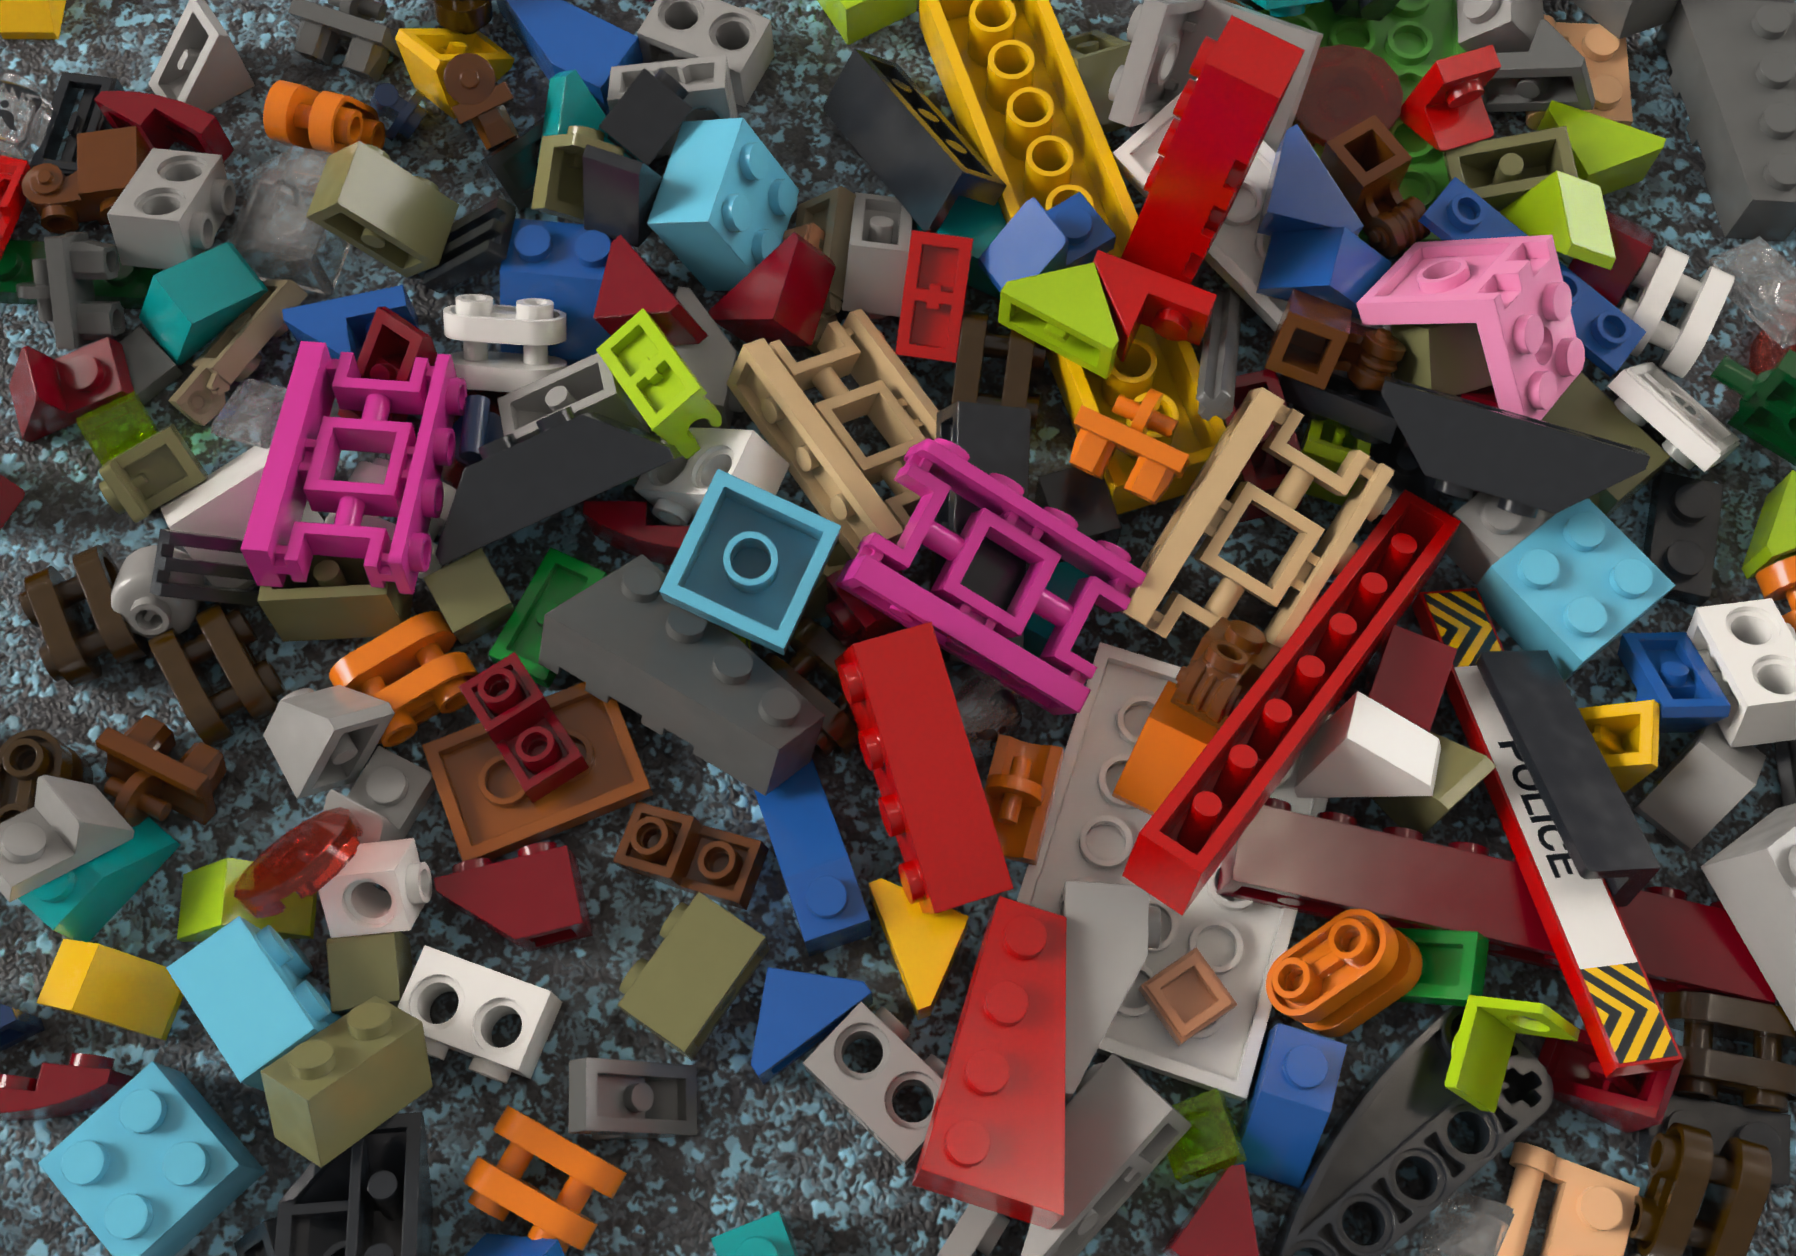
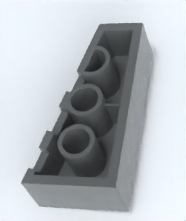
M1678 0L1670 22L1661 26L1655 37V42L1660 56L1667 55L1673 71L1669 81L1675 98L1682 97L1690 122L1686 126V130L1692 146L1698 145L1705 161L1706 168L1702 174L1724 237L1784 242L1796 227V3L1759 0Z
M643 554L544 615L538 662L540 665L557 675L564 669L586 682V692L605 703H608L613 698L642 715L641 724L658 734L663 735L665 732L684 739L694 745L693 754L766 796L811 762L825 715L729 630L664 601L659 590L667 575Z

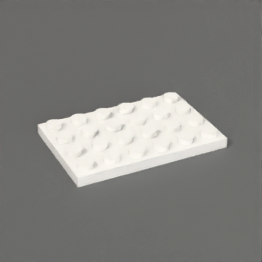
M1102 642L1099 643L1093 662L1097 669L1092 679H1088L1086 687L1091 689L1080 713L1076 715L1064 752L1037 865L1028 864L1017 902L1060 915L1061 893L1066 881L1135 885L1123 877L1122 874L1139 832L1152 815L1113 797L1112 793L1146 720L1168 680L1177 684L1178 681L1175 678L1181 669L1179 666ZM1330 714L1328 718L1325 720V722L1333 715ZM1302 752L1270 795V798L1288 802L1292 806V812L1316 817L1318 813L1325 812L1328 798H1297L1294 790ZM1220 864L1183 916L1149 894V906L1160 907L1161 910L1159 948H1148V956L1096 1052L1109 1057L1114 1053L1126 1063L1239 1101H1244L1247 1099L1272 1007L1266 991L1267 975L1274 961L1288 949L1298 910L1279 908L1217 894ZM1197 947L1235 1000L1237 1006L1178 1047L1138 988L1144 982Z

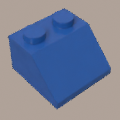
M515 218L507 258L501 261L499 270L500 305L516 306L517 300L526 298L551 300L554 302V309L566 313L567 339L559 344L548 345V356L562 358L567 362V365H572L598 353L596 349L611 337L593 316L611 242L615 239L609 238L607 234L597 230H585L584 224ZM501 344V352L523 354V345Z

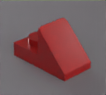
M1489 45L1436 60L1398 109L1401 121L1439 151H1447L1491 138L1494 135V130L1481 96L1484 94V86L1501 68L1494 46Z
M1100 250L1097 251L1093 262L1095 263L1118 335L1119 342L1116 354L1121 362L1125 361L1141 324L1153 328L1158 335L1165 339L1187 341L1200 346L1209 325L1217 294Z

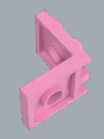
M1553 235L1415 242L1356 303L1362 325L1476 323L1498 407L1503 410L1542 420L1584 369L1585 349L1583 342L1576 336L1571 315L1572 294L1569 285L1563 281Z

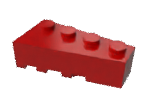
M1231 15L1218 40L1209 36L1205 37L1188 73L1197 77L1198 80L1190 78L1177 101L1172 115L1181 120L1173 119L1161 142L1157 153L1162 156L1158 157L1144 185L1143 190L1149 192L1121 259L1191 285L1234 204L1305 52L1304 49Z
M932 621L852 644L834 662L839 673L843 692L850 704L859 730L858 738L863 758L870 771L873 770L882 796L878 798V804L883 824L890 837L896 836L904 859V863L898 865L902 887L909 903L919 902L922 913L936 914L1014 889Z
M999 896L987 922L912 1185L1050 1230L1064 1216L1067 917Z

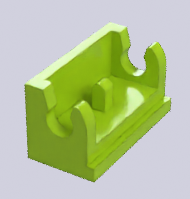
M644 308L596 349L651 430L668 444L675 445L680 454L687 460L701 449L693 434L688 430L690 425L698 419L705 418L710 425L714 427L721 426V414L705 397L707 394L706 390Z

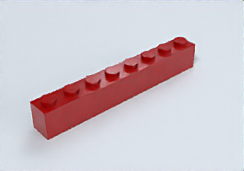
M1406 489L1402 492L1139 832L1122 874L1123 877L1183 916L1383 643L1392 627L1396 625L1437 569L1462 521Z

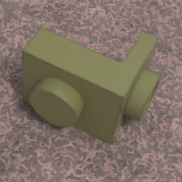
M569 126L567 134L542 136L531 209L584 224L583 154L586 145L588 144L624 156L625 149L604 142V132L584 126Z
M171 424L107 461L99 469V473L104 479L99 483V488L106 501L116 513L122 515L127 512L131 519L138 523L148 517L156 508L205 481L208 478V474L174 424Z

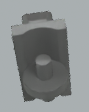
M292 0L288 13L301 22L297 32L294 51L302 57L325 66H330L338 41L348 42L350 45L342 67L354 75L376 83L379 81L390 56L403 60L396 40L391 35V30L387 26L369 21L370 18L379 21L384 20L387 13L385 4L375 0H328L330 5L339 7L338 11L307 0Z
M66 232L65 235L45 237L46 258L32 259L34 281L16 284L18 298L37 300L39 321L54 322L56 348L77 349L99 339L124 333L126 330L124 308L120 301H95L93 279L109 280L118 276L120 268L116 245L89 240L88 232Z

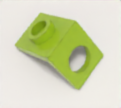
M1468 995L1459 1031L1452 1042V1058L1445 1080V1087L1479 1110L1494 1113L1497 1108L1516 1033L1578 1041L1580 1030L1543 1003Z

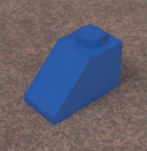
M1282 1023L1276 1024L1264 1035L1230 1166L1244 1164L1246 1173L1294 1189L1300 1188L1331 1113L1347 1044Z

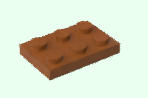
M586 682L545 697L589 768L534 803L531 802L481 722L422 745L462 861L475 858H489L493 860L654 795L617 700L611 698L608 703H605L585 691Z

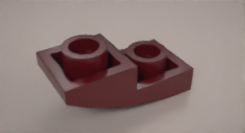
M515 652L458 686L532 803L589 768Z
M72 1053L69 1065L42 1063L38 1079L0 1074V1120H42L88 1111L105 1104L134 1077L114 1071L115 1059L83 1053Z

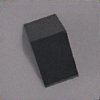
M587 144L583 154L584 229L600 231L612 239H616L621 234L630 245L639 248L653 232L647 221L663 178L643 162Z

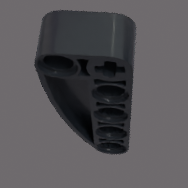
M1452 1006L1435 1016L1389 1059L1361 1090L1335 1124L1309 1165L1300 1188L1296 1190L1286 1210L1270 1256H1293L1298 1250L1309 1252L1312 1256H1381L1546 1112L1552 1104L1554 1089L1552 1079L1545 1067L1518 1036L1515 1035L1496 1111L1494 1113L1481 1111L1445 1087V1080L1452 1058L1451 1048L1453 1039L1450 1029L1453 1020L1462 1021L1465 1007ZM1513 1079L1520 1087L1521 1093L1515 1096L1519 1102L1510 1104L1506 1101L1502 1091L1509 1087L1506 1082ZM1453 1117L1465 1121L1474 1133L1475 1142L1469 1155L1458 1151L1449 1140L1447 1129ZM1401 1161H1407L1415 1165L1423 1176L1424 1187L1422 1194L1417 1200L1404 1195L1396 1184V1169ZM1350 1205L1361 1207L1367 1212L1372 1221L1373 1230L1371 1238L1363 1246L1351 1241L1343 1230V1215Z

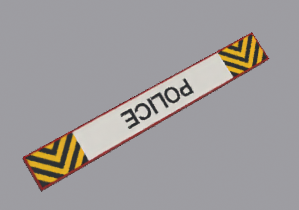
M1478 589L1419 592L1411 606L1423 635L1457 649L1445 685L1446 691L1470 749L1487 756L1496 765L1483 779L1605 1077L1610 1078L1672 1069L1683 1058L1604 878L1584 879L1579 875L1476 665V661L1482 652L1504 651Z

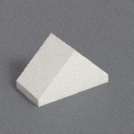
M1357 691L1320 727L1303 750L1294 786L1296 797L1433 796L1441 752L1439 738Z

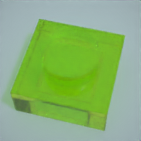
M135 391L78 417L76 423L102 466L117 455L159 432Z
M1218 1088L1172 1105L1192 1124L1190 1129L1167 1153L1174 1177L1181 1184L1191 1182L1247 1160L1225 1096Z

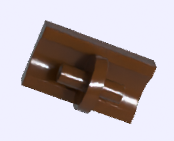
M473 53L459 54L451 59L444 70L443 81L449 95L453 100L460 103L451 107L460 125L463 126L472 121L486 150L517 136L518 132L504 107L505 104L513 101L514 97L505 81L495 86L496 77L489 62L478 54Z
M148 715L143 716L124 734L107 727L95 740L97 748L107 752L105 773L109 779L104 786V792L116 798L114 808L131 827L140 824L149 815L163 821L170 814L171 809L206 825L217 812L213 792L227 772L224 756L219 750L203 742L194 743L185 755L177 761L167 756L176 745L173 731L164 723Z

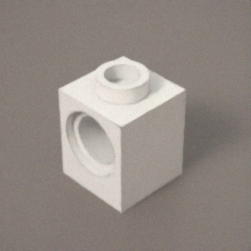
M414 838L336 846L315 877L331 938L409 931L425 903L430 901L432 895L431 872L427 863L420 862ZM371 882L383 886L388 892L376 888Z

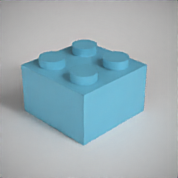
M744 118L683 121L647 224L707 291H730L783 242L784 232L787 230L791 215L797 206L799 189Z
M717 469L659 592L664 601L784 655L838 541L841 525Z
M1587 498L1556 513L1490 566L1475 588L1478 589L1488 614L1524 651L1548 650L1565 682L1647 614L1676 585Z
M240 916L166 967L240 1083L264 1091L261 1070L343 1017L331 1012L330 994L325 991L320 995L306 979L305 976L313 971V967L302 950L291 938L283 941L270 925L260 929Z
M153 1061L38 1162L39 1166L112 1256H175L266 1172L183 1072Z

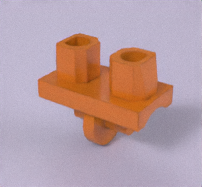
M1153 388L1149 389L1142 403H1138L1121 394L1118 396L1112 412L1133 421L1131 427L1081 405L1073 422L1079 433L1075 439L1069 461L1071 466L1102 479L1116 449L1136 458L1137 461L1124 486V490L1151 504H1157L1170 487L1174 477L1182 480L1190 461L1188 460L1189 454L1146 435L1150 429L1171 438L1179 422L1158 412L1163 393Z
M999 734L984 793L1005 859L1037 865L1064 756L1063 747L1032 744L1011 736Z

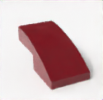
M101 91L94 99L113 129L136 126L151 150L152 148L168 150L174 142H177L193 152L222 155L223 163L234 151L233 146L215 116L184 102L160 95L132 91Z
M584 501L583 514L595 536L636 557L643 554L651 562L672 565L690 527L656 525L647 502Z

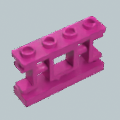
M300 342L240 549L257 586L283 587L287 574L291 575L294 582H306L313 555L365 559L363 566L371 587L385 588L386 581L395 582L399 594H414L418 573L427 572L430 565L432 545L428 530L431 518H439L442 513L444 489L440 478L443 466H451L453 463L456 441L452 426L455 415H463L465 398L467 397L466 381L464 378H457L451 354L438 353L435 366H430L428 358L415 357L409 382L361 378L354 353L341 352L339 359H331L326 343ZM336 398L339 409L363 411L361 419L330 417L334 399ZM389 413L423 415L417 438L412 423L388 421ZM341 450L391 454L384 484L334 481ZM307 500L312 511L336 513L334 524L301 522ZM363 516L397 517L392 543L386 528L361 526Z
M927 438L909 447L903 459L906 464L899 469L894 480L919 495L921 499L897 544L892 543L876 532L864 536L857 547L859 551L856 557L846 562L835 585L907 628L932 621L940 648L1053 715L1080 713L1091 689L1084 686L1086 679H1092L1097 667L1073 653L1071 649L1093 605L1096 604L1109 613L1126 610L1131 601V598L1128 597L1131 589L1141 587L1146 573L1130 563L1131 555L1121 547L1103 540L1095 542L1077 530L1078 522L1067 513L1052 507L1041 508L1023 497L1025 491L1016 481L998 473H990L988 475L969 463V454L957 444L942 438L934 440ZM950 490L981 508L971 513L960 535L934 521ZM984 537L989 538L1030 564L1007 611L1002 610L960 584ZM921 544L947 559L930 592L897 573L910 567ZM1060 558L1090 576L1078 580L1067 602L1045 589ZM1033 612L1055 625L1039 658L1007 639L1021 636Z

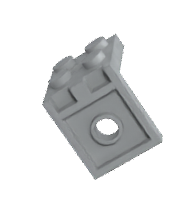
M1144 0L1143 4H1139L1135 8L1128 24L1127 40L1131 41L1125 65L1119 66L1110 84L1108 97L1109 100L1113 101V105L1108 119L1128 127H1133L1152 119L1183 91L1190 78L1197 79V77L1188 73L1206 36L1218 40L1231 15L1305 50L1263 139L1276 153L1286 130L1292 127L1324 34L1225 0Z

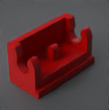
M916 230L911 231L895 354L957 363L974 238Z

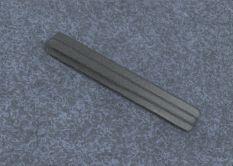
M1232 287L1225 293L1218 289L1211 292L1217 294L1209 325L1203 337L1196 399L1199 402L1198 414L1207 421L1215 415L1226 419L1231 415L1234 407L1242 307L1240 306V296Z

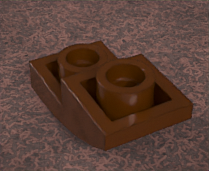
M636 801L613 863L669 886L696 895L700 892L711 900L747 910L769 848L762 841L702 825L693 816Z

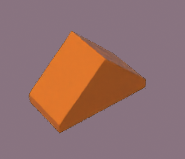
M1169 680L1149 714L1112 793L1113 797L1149 815H1153L1218 731L1216 727L1170 702L1177 688H1175L1176 684Z

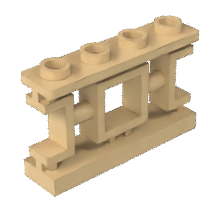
M862 309L849 312L843 325L838 320L828 323L817 345L822 354L800 362L795 361L780 339L770 342V344L764 338L743 344L726 383L770 446L790 464L788 471L822 517L841 525L838 540L851 559L856 557L859 551L857 547L862 538L874 532L897 544L921 497L896 482L894 478L899 469L906 464L903 459L909 447L927 438L936 439L937 412H939L921 388L918 380L909 372L887 343L882 332L875 327ZM851 374L860 387L849 391L840 378ZM816 387L825 400L817 402L813 406L803 391ZM868 415L891 448L866 457L842 425L843 423ZM882 480L886 482L895 495L884 502L872 487V484Z
M1264 387L1250 390L1140 567V570L1146 573L1141 587L1131 589L1128 595L1131 601L1127 609L1119 612L1166 639L1182 612L1211 629L1221 617L1228 619L1244 591L1270 606L1277 607L1290 587L1291 589L1263 632L1267 638L1266 641L1281 650L1320 600L1318 595L1330 575L1332 574L1337 577L1356 553L1358 544L1352 540L1365 519L1370 522L1376 519L1388 503L1392 494V488L1387 486L1395 470L1384 463H1376L1361 450H1351L1337 472L1330 471L1287 444L1304 415L1295 409H1290L1283 405L1285 402L1283 399ZM1270 424L1274 425L1275 427L1261 449L1291 468L1273 497L1246 481L1240 482L1229 501L1226 500V495ZM1359 478L1312 553L1311 551L1325 529L1295 511L1311 483L1314 481L1336 496H1346L1356 479ZM1250 503L1298 532V535L1266 585L1218 556ZM1204 534L1207 537L1193 559L1221 575L1222 579L1204 608L1183 595L1172 591L1163 608L1158 612L1156 608L1200 537Z

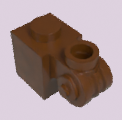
M1374 114L1327 141L1320 160L1364 225L1362 230L1369 237L1370 247L1382 256L1394 257L1405 248H1410L1415 242L1425 239L1430 235L1431 231L1418 221L1427 210L1424 204L1414 196L1403 199L1399 192L1400 185L1413 158Z
M136 126L77 134V171L69 176H65L58 166L51 163L37 165L30 169L23 178V194L41 216L42 227L49 232L57 234L74 232L79 228V223L96 220L101 226L110 225L107 213L151 149Z
M1293 289L1271 340L1265 368L1325 390L1333 370H1341L1347 372L1346 376L1353 382L1355 388L1363 391H1381L1385 377L1393 378L1392 373L1398 369L1397 362L1402 360L1407 349L1404 344L1386 329L1367 328L1351 322L1352 310Z
M1221 617L1202 637L1187 667L1182 666L1175 678L1178 681L1175 686L1177 689L1170 702L1220 729L1279 653L1280 648L1266 641L1265 634L1257 627L1244 621H1229Z

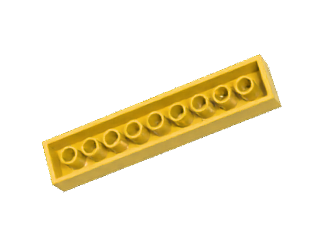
M919 0V26L960 133L1007 185L998 199L1006 223L1032 197L1036 198L1041 206L1048 211L1076 193L1081 192L1116 235L1114 249L1107 253L1121 258L1138 219V214L1049 0ZM1141 324L1125 361L1121 362L1116 354L1113 370L1107 380L1046 348L1047 360L1076 435L1079 432L1073 422L1081 405L1131 427L1133 421L1112 412L1118 396L1121 394L1138 403H1142L1150 388L1163 393L1158 412L1178 420V425L1171 438L1150 429L1146 435L1189 454L1188 460L1190 464L1182 480L1174 477L1170 487L1158 502L1185 495L1226 430L1222 418L1215 415L1207 421L1198 414L1199 402L1196 399L1200 365L1191 343L1165 339L1158 335L1153 328ZM1116 449L1104 473V478L1117 515L1152 505L1124 490V486L1137 459Z

